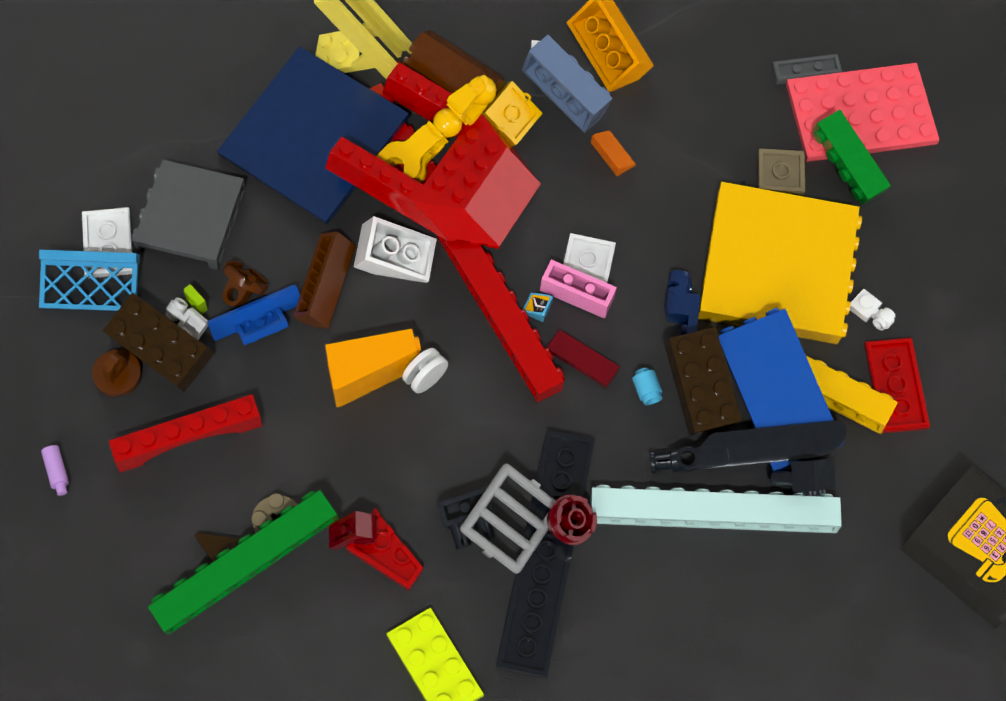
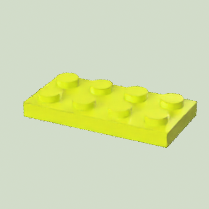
M431 608L386 633L426 701H477L484 696Z

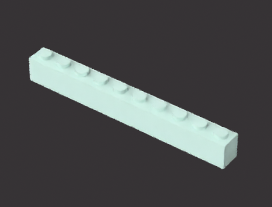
M609 485L592 487L590 493V506L593 513L596 512L597 524L837 533L842 526L840 497H833L831 494L803 496L802 493H795L793 495H784L782 492L759 494L757 491L734 493L732 490L710 492L708 489H697L694 492L685 491L683 488H672L669 491L660 490L658 487H647L644 490L636 489L633 486H623L619 489L611 488Z

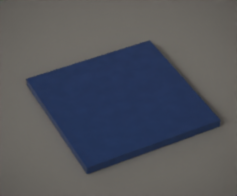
M299 46L217 150V153L328 224L356 188L353 184L325 168L332 148L341 137H344L377 156L391 142L410 116L408 112Z

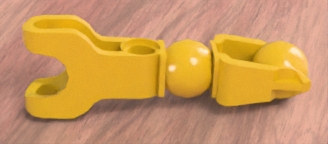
M485 75L473 78L469 83L448 97L446 105L449 108L438 111L433 118V124L428 121L427 124L423 125L404 142L395 141L387 144L376 157L393 167L397 164H404L403 173L422 184L426 177L427 164L449 142L446 138H452L457 135L462 129V122L465 125H472L486 109L487 105L494 100L497 91L494 81Z

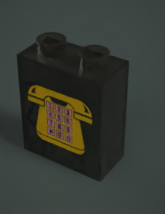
M972 465L901 547V550L991 626L997 628L1006 620V491Z

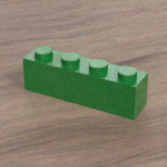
M841 110L836 111L815 125L812 129L815 140L823 145L827 158L830 162L835 163L839 170V176L844 182L848 183L852 196L856 201H860L864 205L891 186Z

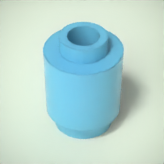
M642 368L636 371L632 380L640 401H643L644 405H652L661 401L663 391L655 370Z

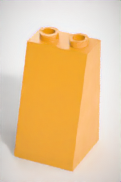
M412 329L325 345L336 407H341L403 376L406 367L421 351L419 337H414Z

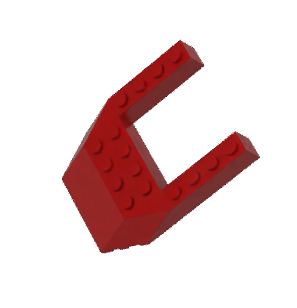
M400 62L388 75L383 94L432 123L438 111L449 108L446 105L448 103L447 99L452 94ZM483 114L472 125H465L462 122V129L455 135L457 139L424 185L344 137H341L330 151L325 166L327 170L446 241L456 242V240L469 241L471 245H485L499 249L541 185L512 145Z

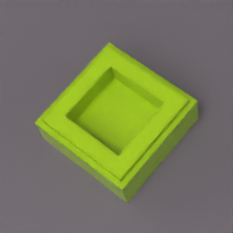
M189 284L185 287L184 295L188 303L201 315L208 311L205 300L192 285Z

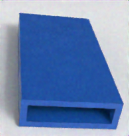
M774 308L766 312V316L757 320L756 317L745 320L741 327L735 329L734 326L720 331L719 340L723 354L755 429L834 421L786 309L779 310V308ZM792 461L770 463L773 472H779L791 467Z

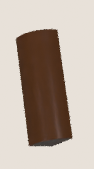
M339 232L323 233L320 235L293 314L295 319L309 326L329 328L356 245Z

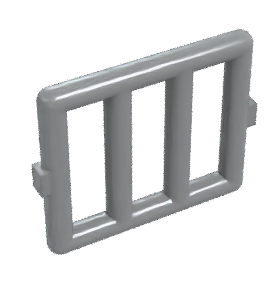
M504 464L461 525L460 531L483 549L482 553L488 558L494 557L513 573L518 574L548 531L547 515L541 520L502 490L500 486L508 476L549 509L552 508L556 501L539 488L541 485L537 481L527 479L511 465ZM494 496L536 528L529 541L486 508ZM480 516L523 549L516 561L472 528Z

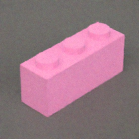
M554 260L550 261L541 279L540 286L541 292L604 319L614 301L617 289L613 285Z

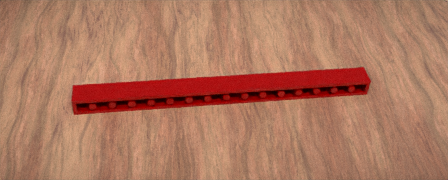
M381 83L369 88L391 103L394 102L393 99L383 94L384 87ZM404 123L391 142H404L415 133L412 126H407ZM432 160L427 164V173L422 183L423 185L436 168ZM404 164L394 166L399 171H404ZM436 235L536 402L538 403L562 391L565 380L562 370L554 366L552 362L553 357L549 349L543 348L538 331L530 327L527 313L524 309H519L514 292L512 290L508 291L505 286V278L500 271L497 272L494 268V261L490 253L484 252L481 247L483 245H471L469 241L456 240V242L446 241Z

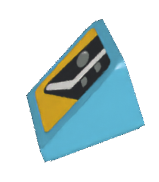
M531 292L523 309L529 317L544 322L552 305L553 296Z

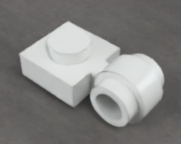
M865 289L853 299L850 305V311L863 321L867 322L872 317L873 325L881 331L888 329L894 323V318L896 317L895 313L887 307L879 310L882 302Z
M177 297L175 300H171L166 307V316L173 321L180 320L178 326L199 340L208 327V320L194 308L187 309L188 304L183 299Z

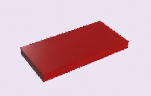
M912 338L865 342L864 348L872 389L879 393H886L898 402L882 433L929 429L930 422Z

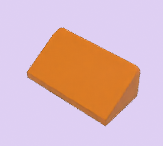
M610 130L592 135L591 144L616 176L636 166L635 162Z

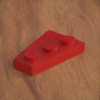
M374 508L371 514L376 517V542L368 545L351 543L346 549L409 591L423 572V567L396 536L393 529L384 521L378 510Z

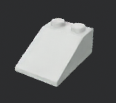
M373 216L362 224L354 268L375 275L427 283L430 278L437 239Z

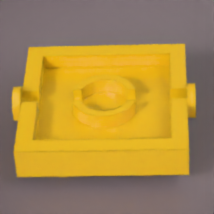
M510 81L482 114L512 146H516L542 115V112L531 101V96L528 93H523L513 81Z

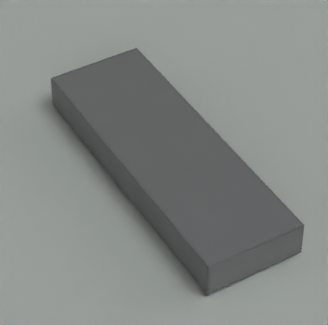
M838 54L774 61L771 65L776 85L786 84L787 79L842 72Z

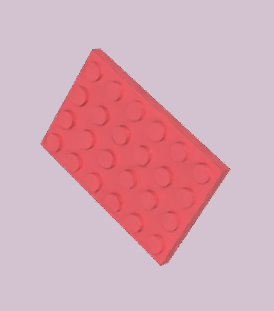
M917 63L787 79L786 87L806 162L828 159L825 148L815 140L812 129L818 122L838 110L842 111L869 153L936 145L940 140Z

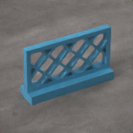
M39 250V259L41 260L39 308L118 311L121 305L115 298L124 290L130 295L132 292L137 295L138 264H140V255L137 253ZM47 265L57 266L63 272L53 282L47 276ZM62 266H69V267H68L66 270H64ZM75 266L81 267L87 273L78 282L68 274ZM99 267H104L111 274L102 283L92 275ZM123 268H132V278L124 284L116 274ZM64 276L74 284L65 294L56 286ZM90 276L98 287L88 295L80 285ZM114 277L122 288L112 296L103 286ZM48 281L50 285L46 288V282ZM132 284L131 291H130V290L128 289V286ZM53 287L62 297L55 303H46V293ZM76 288L86 297L79 304H73L67 298ZM100 289L110 298L103 305H97L91 299ZM63 300H65L68 304H60V303H61ZM89 300L92 305H84V304ZM113 301L117 306H109V304Z

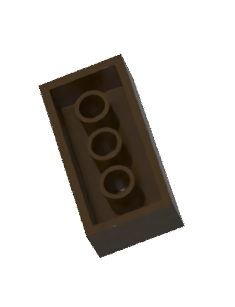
M133 292L102 330L183 392L187 390L214 354L208 347Z
M716 327L672 337L665 341V349L689 436L741 422L742 419Z

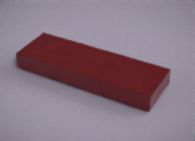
M561 330L557 332L547 346L553 356L605 388L609 386L620 369V366Z

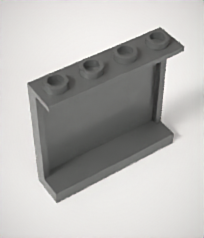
M162 160L160 168L157 167L154 173L155 182L153 188L150 187L148 189L146 207H143L140 211V224L138 228L134 229L132 234V241L135 244L136 250L140 252L142 247L193 258L208 262L210 269L219 270L246 190L244 178Z

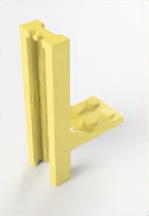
M314 0V4L340 30L319 35L315 56L342 73L376 68L387 80L388 75L398 63L374 38L377 36L397 58L402 56V51L412 54L409 51L412 42L374 0H345L364 21L363 24L357 20L340 0Z

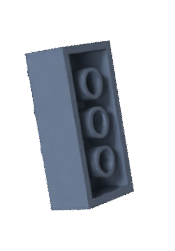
M549 35L545 36L529 50L522 71L586 133L607 111L613 99L609 91L601 87L594 80L592 74L585 71L578 64L575 57L568 55Z

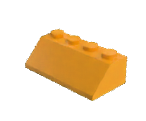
M589 0L566 22L609 92L639 80L654 66L614 0Z

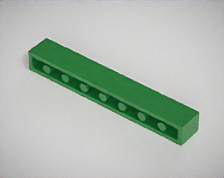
M321 490L316 493L315 491L309 492L301 499L303 502L295 507L291 505L285 508L280 513L281 517L275 521L271 519L263 523L259 527V532L253 536L248 534L238 541V546L232 550L228 548L216 556L217 560L210 565L208 563L201 565L195 570L196 574L188 580L183 578L173 585L174 589L167 594L163 592L151 600L152 604L148 608L164 633L170 635L339 519L338 515Z

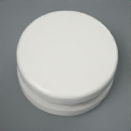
M435 348L426 349L410 362L403 373L402 379L406 384H411V389L415 393H422L432 387L443 376L448 367V361Z

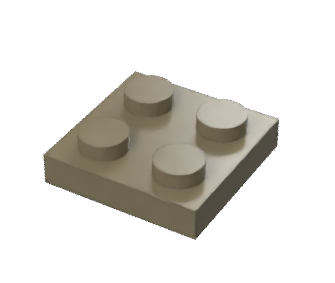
M759 148L757 152L758 188L804 196V151Z

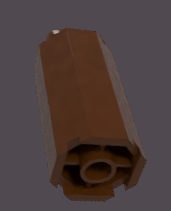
M428 30V33L422 32L409 48V51L412 52L410 58L405 56L403 60V65L452 94L477 76L485 75L494 81L497 90L496 96L502 90L505 83L504 77L431 30Z

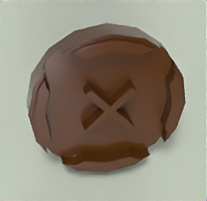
M234 260L227 261L223 268L224 274L229 278L223 290V300L229 306L240 307L247 301L251 292L264 294L268 288V283L257 271L252 268L245 270L242 268V263ZM235 289H237L238 297L234 301L232 298V293Z
M125 350L105 352L96 360L92 369V378L96 388L102 394L110 397L130 394L138 387L142 377L138 359L132 353Z

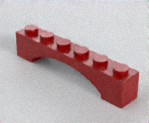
M253 394L109 440L115 464L121 473L144 465L143 463L178 446L221 434L236 432L240 434L262 427V422Z

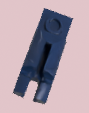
M672 270L668 278L665 302L667 321L682 324L680 335L697 332L701 295L692 293V275L690 273Z

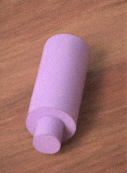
M47 446L41 450L48 479L51 488L56 489L57 495L61 496L67 493L68 477L59 446Z

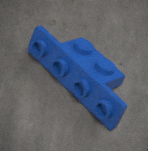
M295 284L208 320L207 324L214 341L237 332L245 346L289 327L283 312L297 306L300 297L298 288Z

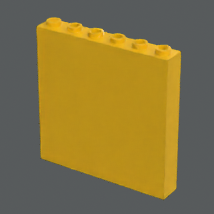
M721 182L717 194L698 319L741 327L745 320L756 317L757 320L766 316V312L774 308H779V310L786 309L798 337L838 344L840 339L846 336L848 324L844 323L845 315L849 314L851 302L847 301L848 293L851 294L854 280L850 279V275L856 267V258H853V253L857 251L859 245V237H856V230L860 229L862 223V216H859L860 207Z

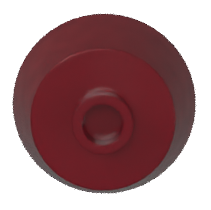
M572 494L564 495L556 500L548 512L547 527L550 533L560 541L569 545H578L585 542L595 531L597 514L596 512L593 513L591 506L587 503L588 500L584 497Z

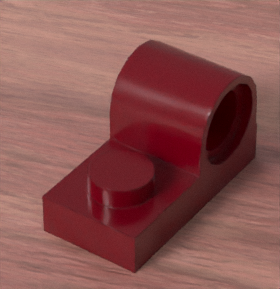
M355 511L329 525V549L339 550L351 543L368 545L376 542V517L373 514Z

